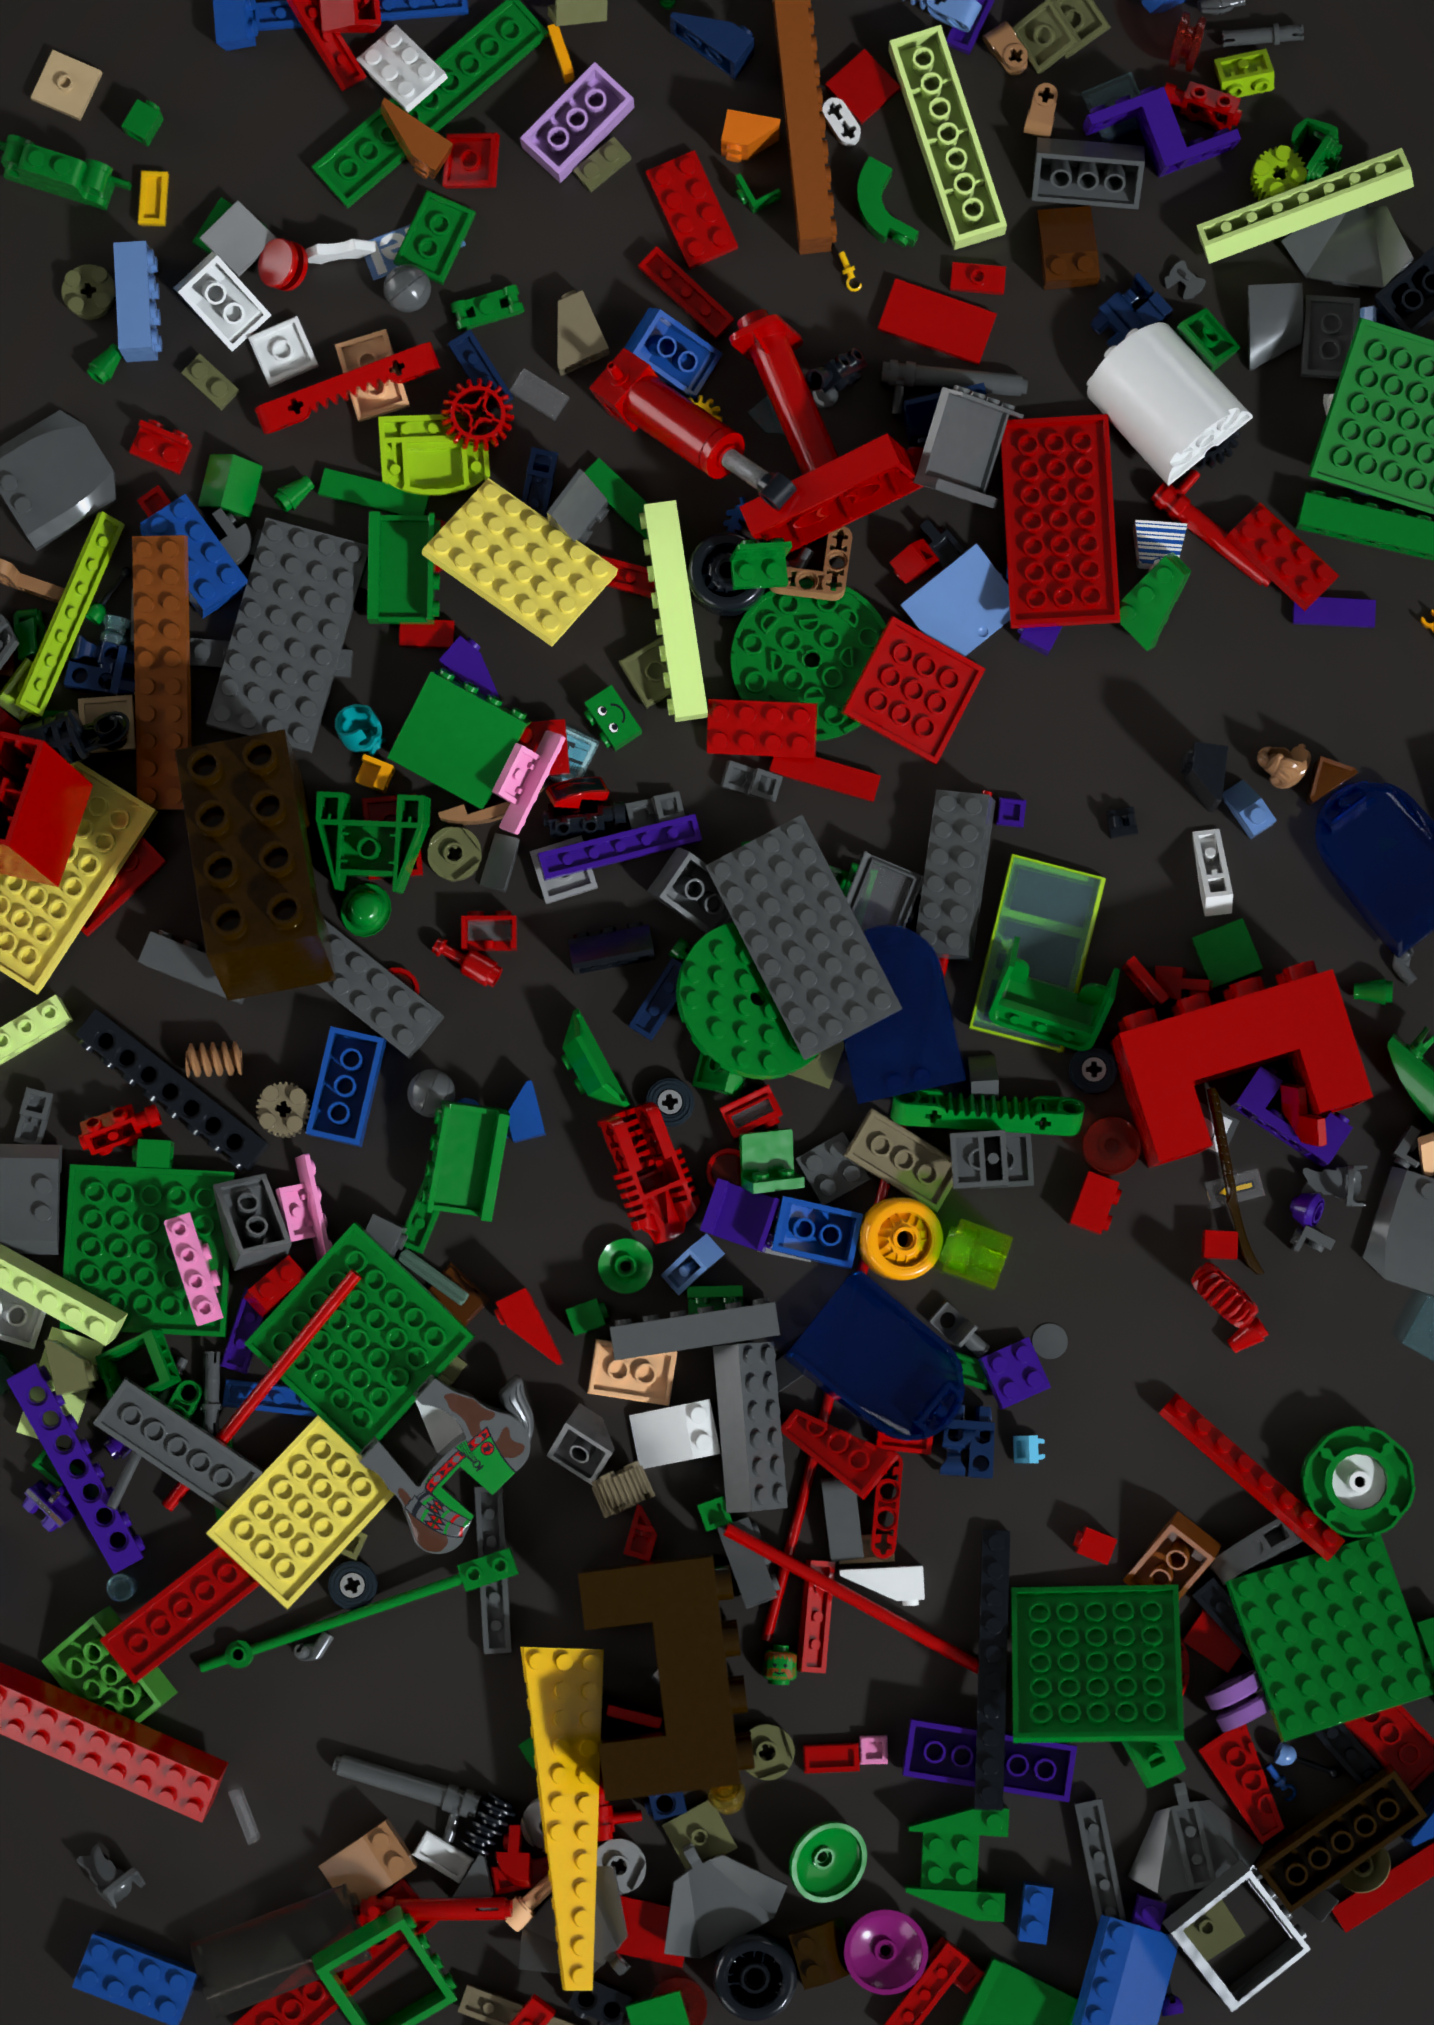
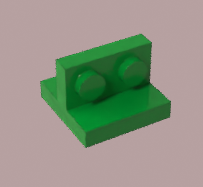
M701 1052L692 1086L740 1099L746 1077L733 1074L719 1067L721 1064L709 1055L705 1056Z

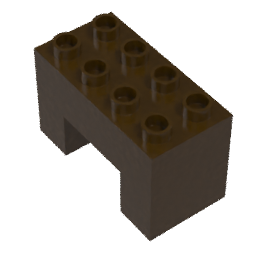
M285 729L175 750L206 954L227 1000H236L335 981L336 974L329 931L319 907L307 830H311L304 780Z
M705 1554L581 1570L578 1573L585 1630L652 1622L665 1728L601 1737L598 1745L605 1801L740 1785V1771L755 1769L751 1731L735 1733L733 1714L748 1712L744 1675L728 1676L726 1657L741 1656L737 1619L722 1621L719 1603L722 1600L734 1599L730 1564L715 1565L714 1554Z

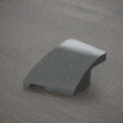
M1303 283L1248 285L1249 371L1256 369L1271 359H1275L1287 350H1291L1302 343Z

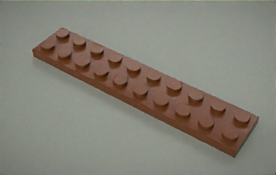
M132 536L137 798L154 809H184L175 750L192 747L188 536Z

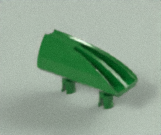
M1425 1026L1411 1044H1406L1393 1033L1389 1038L1387 1048L1394 1068L1410 1097L1434 1124V1066L1424 1059L1423 1056L1434 1043V1034L1426 1041H1423L1430 1028Z
M1122 1741L1146 1788L1160 1784L1186 1770L1174 1741Z

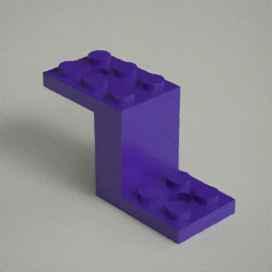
M1155 86L1140 91L1141 95L1132 99L1130 95L1121 97L1115 101L1116 104L1106 108L1105 105H1100L1091 109V114L1087 116L1082 125L1085 136L1136 118L1158 178L1232 151L1241 140L1238 129L1229 131V128H1225L1215 132L1213 138L1205 141L1203 137L1189 142L1187 147L1165 88L1156 89Z

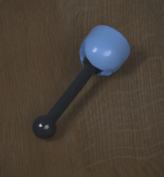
M1280 1742L1276 1748L1273 1762L1276 1764L1288 1766L1295 1761L1328 1773L1331 1778L1335 1779L1340 1776V1770L1336 1767L1328 1768L1298 1757L1294 1747L1287 1743Z

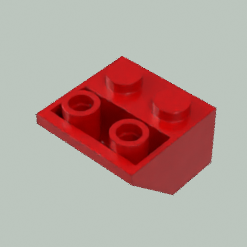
M319 0L321 33H374L381 26L379 0Z

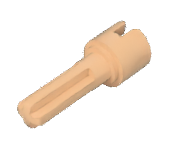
M548 1874L524 1897L516 1896L512 1899L513 1915L512 1917H507L505 1921L515 1931L519 1932L535 1917L534 1909L552 1892Z

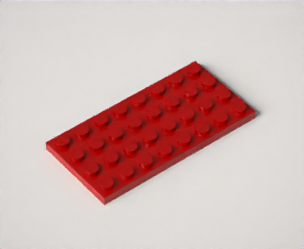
M1108 414L1008 420L1001 441L1011 629L1120 623Z

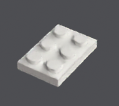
M397 25L391 28L356 59L359 65L407 113L448 78L446 73Z

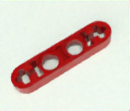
M894 1451L890 1452L898 1455V1459L895 1461V1463H898V1467H893L892 1477L898 1476V1481L890 1478L880 1479L876 1484L871 1551L876 1558L881 1560L892 1557L897 1541L903 1460ZM885 1484H891L896 1489V1495L891 1499H885L880 1494V1489ZM887 1511L893 1515L894 1521L892 1525L884 1527L879 1524L878 1515L881 1512ZM876 1530L882 1532L893 1531V1536L887 1534L886 1542L887 1545H891V1549H887L885 1554H880V1549L875 1548L876 1544L881 1543L882 1534L876 1535Z

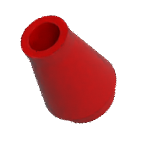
M1256 1316L1249 1325L1247 1324L1244 1328H1239L1227 1339V1342L1236 1354L1243 1349L1265 1341L1264 1338L1269 1333Z

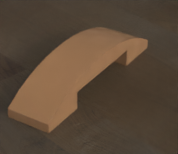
M543 784V786H542V788H541L539 794H540V793L543 791V789L545 788V787H544V784ZM507 801L467 814L463 804L438 812L441 822L456 825H478L502 819L510 802Z

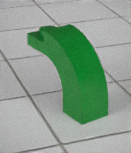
M869 156L861 170L857 186V208L860 218L871 235L884 244L890 235L892 240L903 247L908 245L913 248L918 239L919 231L892 217L882 202V194L892 177L893 169Z

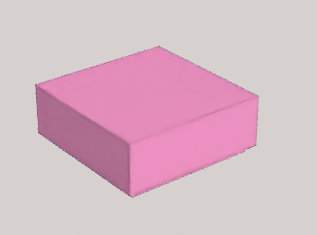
M887 1735L859 1736L860 1765L888 1764Z

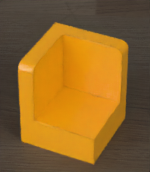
M363 754L361 758L363 763L356 777V783L386 794L396 770L395 767Z

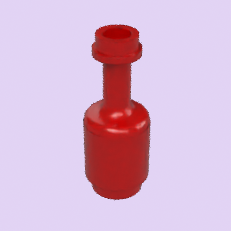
M439 937L432 948V952L439 957L442 954L459 963L460 973L485 987L487 985L495 986L503 968L498 966V962L475 950H470L467 954H464L447 945L448 940L446 939L443 940Z

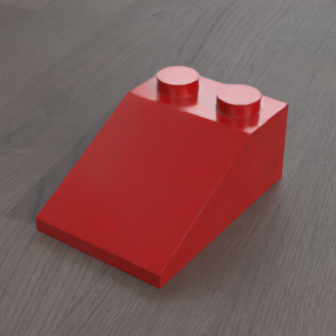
M523 1288L495 1302L498 1308L494 1312L502 1326L506 1324L509 1329L559 1366L564 1364L527 1288Z

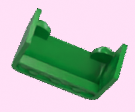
M1015 936L1000 972L989 1009V1019L996 1025L1074 1050L1086 1051L1091 1049L1115 1000L1120 969L1114 968L1106 986L1098 983H1088L1081 988L1079 994L1028 978L1030 967L1026 961L1017 958L1020 937Z

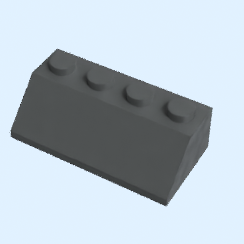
M1037 137L1031 201L1139 209L1145 165V146Z

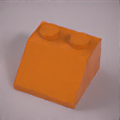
M727 109L721 139V156L726 157L731 162L750 160L779 141L781 119Z

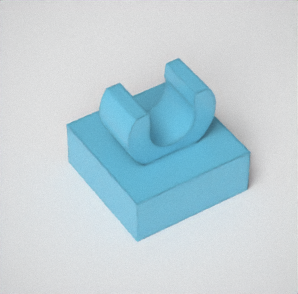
M1038 1435L1013 1436L1014 1464L1039 1463V1460L1045 1458V1454L1038 1453V1444L1045 1443V1440L1038 1438Z

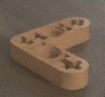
M843 526L828 534L823 571L787 567V587L769 589L773 593L829 601L841 599L846 589L852 544L850 529ZM838 535L843 536L841 550L836 549ZM833 558H840L843 560L844 565L841 568H833L829 561ZM832 576L837 577L836 591L830 590ZM792 577H795L794 586H791ZM808 578L814 582V586L805 589L799 585V581Z
M0 558L1 584L59 603L65 588L22 574L12 563Z

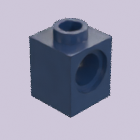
M683 1792L652 1795L644 1799L647 1814H653L654 1821L687 1813ZM662 1795H668L673 1800V1805L668 1810L660 1809L657 1805V1799Z

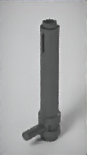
M890 359V362L883 361L881 383H887V386L894 387L891 414L902 415L905 388L913 389L914 386L942 389L944 387L953 390L954 385L966 387L984 383L986 393L1021 397V394L1026 395L1028 378H1023V375L917 365L915 361L898 363V360Z
M342 1754V1756L336 1755L332 1771L337 1772L336 1775L436 1805L441 1807L442 1811L449 1812V1818L442 1838L447 1842H453L460 1816L465 1818L468 1816L475 1817L481 1796L475 1794L473 1790H460L459 1786L454 1784L447 1786L347 1754Z

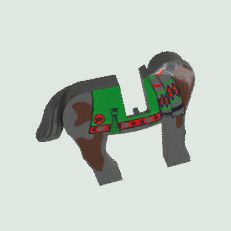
M433 1374L413 1393L416 1400L422 1405L436 1407L449 1413L456 1419L463 1433L448 1443L430 1461L417 1481L411 1479L376 1436L356 1456L363 1466L377 1473L383 1479L387 1488L397 1496L402 1505L412 1537L422 1550L432 1554L448 1553L456 1549L466 1535L473 1519V1514L443 1487L445 1482L459 1467L493 1495L527 1461L530 1454V1440L533 1434L534 1420L532 1409L525 1395L523 1380L519 1375H514L499 1391V1402L503 1409L487 1405L475 1398L471 1393L450 1387Z

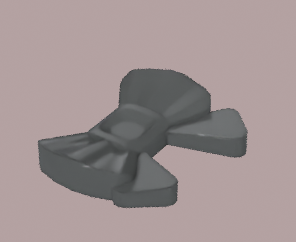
M1184 260L1176 263L1170 271V276L1165 277L1167 289L1179 281L1186 285L1183 295L1184 300L1193 299L1203 290L1206 284L1205 279L1196 277L1187 269Z

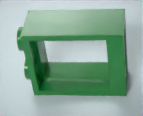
M149 1330L95 1357L98 1364L99 1377L104 1380L107 1388L106 1397L108 1401L122 1382L115 1361L144 1347H147L159 1381L143 1389L155 1395L182 1381L163 1331Z

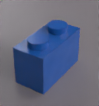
M213 0L216 44L225 51L256 46L255 36H258V27L253 10H256V1Z
M1023 1881L1016 1936L1018 1941L1047 1944L1054 1889L1052 1885Z

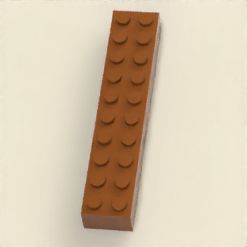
M772 0L799 255L831 252L832 243L836 242L837 226L836 219L830 218V216H834L833 192L828 193V190H831L830 166H825V164H828L827 140H822V138H825L826 130L824 113L819 114V112H822L823 104L822 88L816 87L820 86L819 61H814L817 60L816 35H811L814 34L813 9H808L811 8V0Z

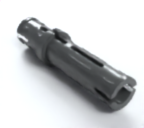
M1274 23L1271 27L1222 30V46L1225 48L1264 43L1280 45V42L1304 41V35H1302L1304 33L1303 23L1282 26Z
M206 1351L203 1352V1404H200V1410H203L202 1429L211 1435H217L219 1432V1410H222V1404H219L221 1352Z

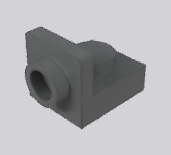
M1412 1125L1406 1127L1390 1153L1391 1156L1395 1157L1393 1162L1406 1170L1409 1167L1415 1169L1420 1164L1407 1155L1408 1151L1413 1153L1418 1146L1417 1137L1421 1132Z
M1307 1225L1302 1227V1229L1296 1228L1290 1239V1243L1293 1244L1291 1250L1294 1252H1299L1305 1239L1309 1241L1307 1246L1322 1253L1323 1249L1330 1251L1336 1241Z

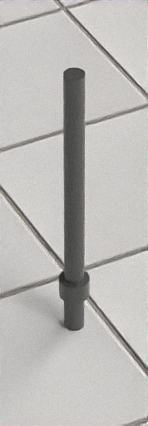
M178 1356L175 1365L181 1377L188 1360ZM181 1382L161 1391L158 1399L168 1404L173 1392H175ZM132 1451L106 1504L107 1507L113 1510L117 1509L142 1456Z

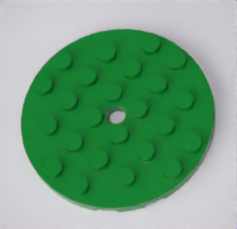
M803 579L799 581V585L802 588L809 589L814 586V582L811 579ZM831 582V586H830V590H831V591H836V588H837V586H836L837 583H836V582H835V583H832V582ZM846 587L844 596L837 601L773 593L770 590L744 614L735 632L731 650V671L736 691L741 700L818 703L816 741L830 740L848 734L862 724L841 712L886 624L874 606L849 587ZM810 653L818 655L820 658L819 665L816 667L806 666L804 662L805 656Z
M734 922L711 930L693 946L684 959L679 971L676 999L682 1023L686 1024L687 1029L692 1035L691 1040L705 1056L709 1055L721 1064L719 1067L733 1074L751 1079L765 1080L785 1077L787 1074L801 1070L818 1055L816 1054L807 1060L803 1059ZM756 993L759 995L762 1001H764L762 1005H755L751 1001V994Z

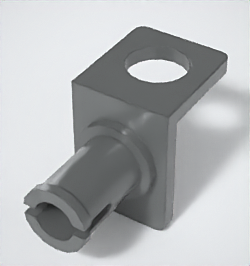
M944 1302L929 1319V1322L949 1341L960 1348L965 1345L977 1358L983 1357L988 1352L990 1345L975 1333L978 1326L966 1319L949 1302ZM946 1312H951L955 1318L953 1325L947 1328L943 1327L940 1324L941 1316Z

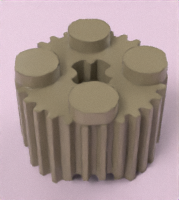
M279 1082V1085L273 1083V1085L267 1086L262 1094L259 1095L261 1099H257L259 1105H256V1108H258L256 1114L259 1115L257 1119L260 1125L270 1134L283 1139L285 1137L289 1139L291 1135L295 1137L296 1133L301 1134V1130L305 1131L312 1107L310 1105L312 1101L308 1099L309 1095L293 1083L285 1082L283 1084ZM287 1103V1106L291 1108V1112L286 1113V1117H282V1114L278 1112L279 1107Z
M639 1461L628 1464L616 1472H609L591 1482L593 1485L592 1490L604 1518L623 1512L639 1504L641 1501H647L655 1497L642 1465L640 1466Z

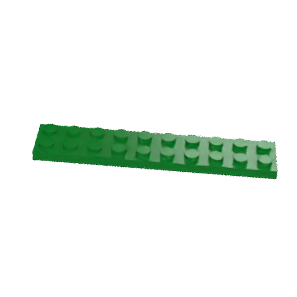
M505 0L434 61L446 73L448 78L408 114L435 132H438L548 38L549 32L520 0ZM393 98L389 100L390 102L404 110ZM381 108L312 166V170L347 209L407 159L380 112Z

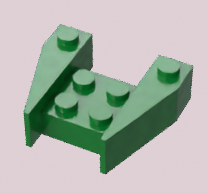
M317 791L316 822L334 889L346 892L347 876L393 878L392 892L403 894L430 826L431 798L425 795L397 794L396 822L350 820L351 795L344 792Z
M1003 1805V1811L974 1810V1806L908 1824V1831L923 1833L920 1885H905V1892L976 1921L1004 1922V1890L977 1889L979 1835L1008 1837L1009 1807Z

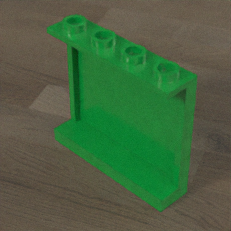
M443 668L440 671L437 669L430 672L387 758L483 810L488 807L492 799V790L515 744L519 742L526 727L530 725L531 720L526 718L527 714L515 707L509 709L503 706V701L491 694L485 696L479 693V688L476 685L467 681L461 683L455 680V675L452 672Z
M992 1956L959 2025H1071L1078 1999Z

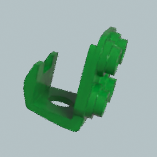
M1305 118L1293 129L1291 143L1294 145V154L1300 153L1308 139L1320 145L1306 167L1309 170L1306 182L1310 183L1325 177L1328 172H1337L1343 162V157L1340 156L1342 145L1339 144L1338 128L1322 121ZM1316 131L1322 133L1325 137L1319 135Z

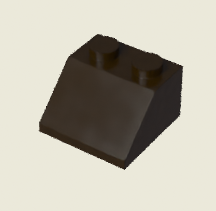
M842 1916L788 1932L804 1990L825 1985L850 1975L844 1958V1944L847 1932Z

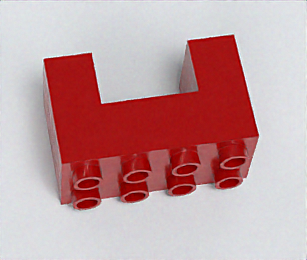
M0 731V874L59 887L93 784L45 741Z
M1314 960L1283 969V973L1275 975L1278 985L1265 989L1261 976H1257L1230 985V989L1223 991L1225 1001L1212 1005L1208 992H1204L1176 1001V1005L1170 1007L1173 1017L1158 1021L1155 1008L1123 1017V1021L1118 1023L1121 1033L1110 1042V1047L1117 1061L1119 1076L1148 1168L1201 1153L1213 1146L1194 1087L1202 1083L1286 1059L1293 1084L1306 1087L1307 1114L1319 1117L1324 1116L1329 1112L1334 1113L1357 1106L1373 1097L1333 969L1318 973Z

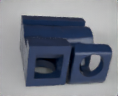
M1138 272L1134 276L1131 289L1129 288L1124 294L1119 291L1116 292L1106 303L1100 306L1098 314L1091 321L1090 326L1098 335H1101L1107 328L1111 327L1116 334L1107 341V345L1109 347L1117 346L1132 329L1137 328L1139 330L1150 324L1162 323L1172 315L1173 309L1158 292L1154 293L1155 290ZM1148 300L1139 309L1135 310L1133 308V304Z
M77 635L64 680L66 689L93 692L107 696L135 695V679L125 678L127 668L135 670L134 652L130 651L128 646L101 641V644L97 646L86 641L83 636ZM87 656L89 659H95L97 665L95 667L78 662L81 657Z
M950 1404L947 1419H944L942 1448L947 1450L946 1461L939 1469V1475L964 1477L965 1467L961 1462L960 1453L961 1450H969L966 1477L992 1479L995 1422H992L991 1407L976 1406L975 1421L964 1420L965 1405Z

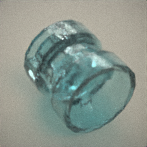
M105 614L103 618L105 627L104 631L100 633L99 642L106 641L126 646L127 638L125 634L126 630L130 628L131 620Z
M120 1573L108 1580L106 1589L111 1599L121 1602L131 1599L136 1594L138 1586L136 1579L131 1574Z

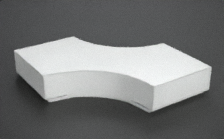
M351 239L340 243L316 244L305 249L308 256V263L323 264L340 259H360L376 252L373 241Z

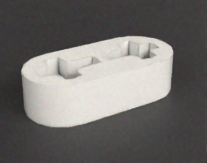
M832 97L826 100L822 108V114L824 113L825 122L841 145L845 147L856 145L860 139L861 129L852 113L841 99ZM830 106H833L835 109L840 108V120L837 119L835 114H828ZM843 124H845L849 131L855 130L853 138L850 139L849 136L843 137Z

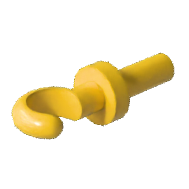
M844 251L838 253L845 269L842 273L848 276L846 287L852 292L860 290L862 287L861 283L856 289L851 288L849 285V281L855 278L853 273L856 270L855 267L850 266Z

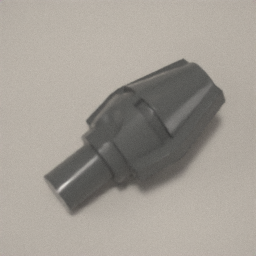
M1246 0L1197 1L1200 13L1221 15L1233 10V7L1246 4Z

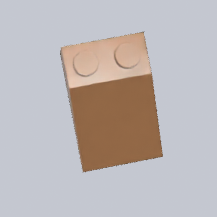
M387 1818L318 1867L350 1913L361 1905L362 1899L376 1896L413 1871L419 1864Z

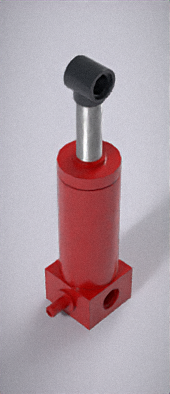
M623 348L614 360L607 364L606 369L589 387L609 416L633 432L638 428L642 429L713 479H721L732 472L757 489L759 496L777 511L796 492V486L779 472L775 474L768 473L743 456L745 442L742 435L663 383L648 363L626 348Z

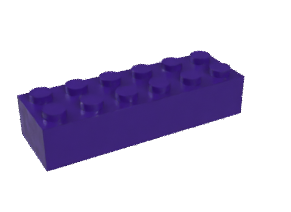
M910 1718L902 1775L975 1787L976 1728ZM1005 1733L1004 1792L1069 1802L1077 1746L1066 1742L1014 1743L1013 1734Z

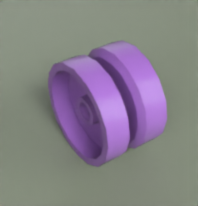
M1256 1669L1223 1682L1204 1696L1211 1710L1227 1707L1216 1717L1222 1732L1238 1728L1270 1711L1264 1692L1255 1693L1262 1687Z

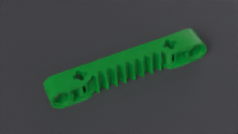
M901 1087L894 1091L890 1116L895 1123L904 1126L981 1131L1005 1130V1132L1074 1136L1081 1131L1085 1106L1080 1100L1070 1097L1037 1096L1030 1101L1028 1097H1025L1022 1102H1018L1017 1097H1013L1011 1102H1008L1006 1096H1003L1000 1101L996 1100L995 1095L986 1100L983 1094H981L978 1100L974 1098L973 1094L964 1099L962 1093L953 1098L951 1092H948L945 1096L942 1091L937 1089Z

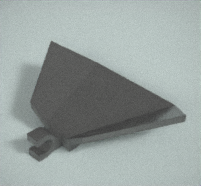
M1370 203L1292 232L1281 241L1306 279L1328 281L1334 285L1358 288L1360 286L1384 288L1414 260L1388 207L1379 206L1372 208Z
M1185 1782L1174 1784L1173 1789L1178 1805L1156 1811L1128 1874V1878L1161 1897L1206 1888L1239 1860H1242L1247 1867L1253 1865L1263 1846L1211 1800L1189 1802Z
M692 1842L682 1847L691 1867L686 1869L673 1882L664 1954L701 1959L723 1947L734 1938L744 1935L770 1921L776 1915L787 1884L724 1854L701 1860Z
M597 1866L593 1974L608 1962L614 1971L621 1976L631 1965L616 1952L628 1937L615 1866ZM552 1896L535 1913V1917L522 1928L518 1969L560 1974L558 1942L556 1941L555 1933L556 1921L551 1901Z

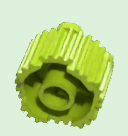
M1281 145L1278 148L1276 146L1273 150L1269 148L1268 152L1264 151L1256 159L1251 171L1250 185L1253 186L1251 192H1255L1254 197H1258L1257 201L1265 200L1305 184L1307 169L1304 167L1305 162H1301L1303 158L1298 157V153L1294 154V150H1291L1289 146ZM1274 174H1279L1283 178L1278 177L1275 179L1273 176Z

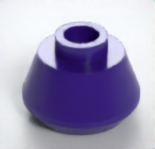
M1301 1193L1299 1197L1295 1196L1293 1198L1290 1211L1293 1212V1218L1303 1227L1307 1225L1312 1228L1319 1222L1325 1202L1320 1193Z

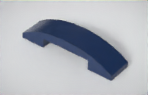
M532 447L521 501L546 518L559 453Z

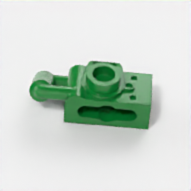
M37 608L17 610L13 614L14 634L19 642L15 649L18 651V660L23 662L25 658H28L33 662L45 636L42 611Z

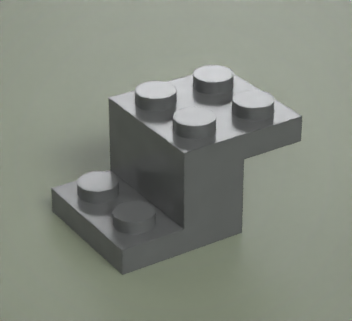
M1005 1130L949 1134L953 1189L1034 1186L1031 1134L1005 1132Z

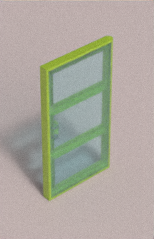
M1011 854L968 1029L1064 1053L1065 1046L994 1024L989 1019V1009L1003 963L1015 936L1020 937L1017 958L1026 961L1030 967L1028 978L1078 994L1106 878Z

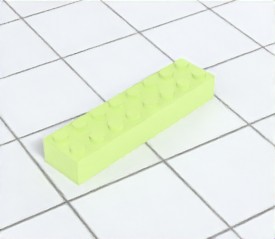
M941 25L890 40L888 51L953 249H960L1005 235L1007 224Z

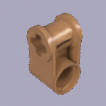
M1006 21L982 37L989 51L997 58L1008 74L1018 76L1026 71L1028 52Z
M1043 83L1036 88L1027 113L1023 133L1050 138L1058 99V91L1054 85ZM1043 94L1048 95L1047 103L1042 102Z

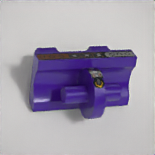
M39 1480L24 1493L27 1497L22 1506L32 1514L41 1509L47 1515L41 1523L48 1532H52L58 1527L61 1528L76 1515L67 1506L70 1501L64 1496L67 1491L65 1485L57 1490L51 1483L47 1486L42 1480Z

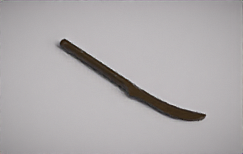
M1218 1088L1207 1089L1225 1184L1226 1204L1230 1210L1235 1231L1238 1232V1244L1248 1267L1255 1274L1263 1275L1265 1273L1252 1251L1240 1213Z

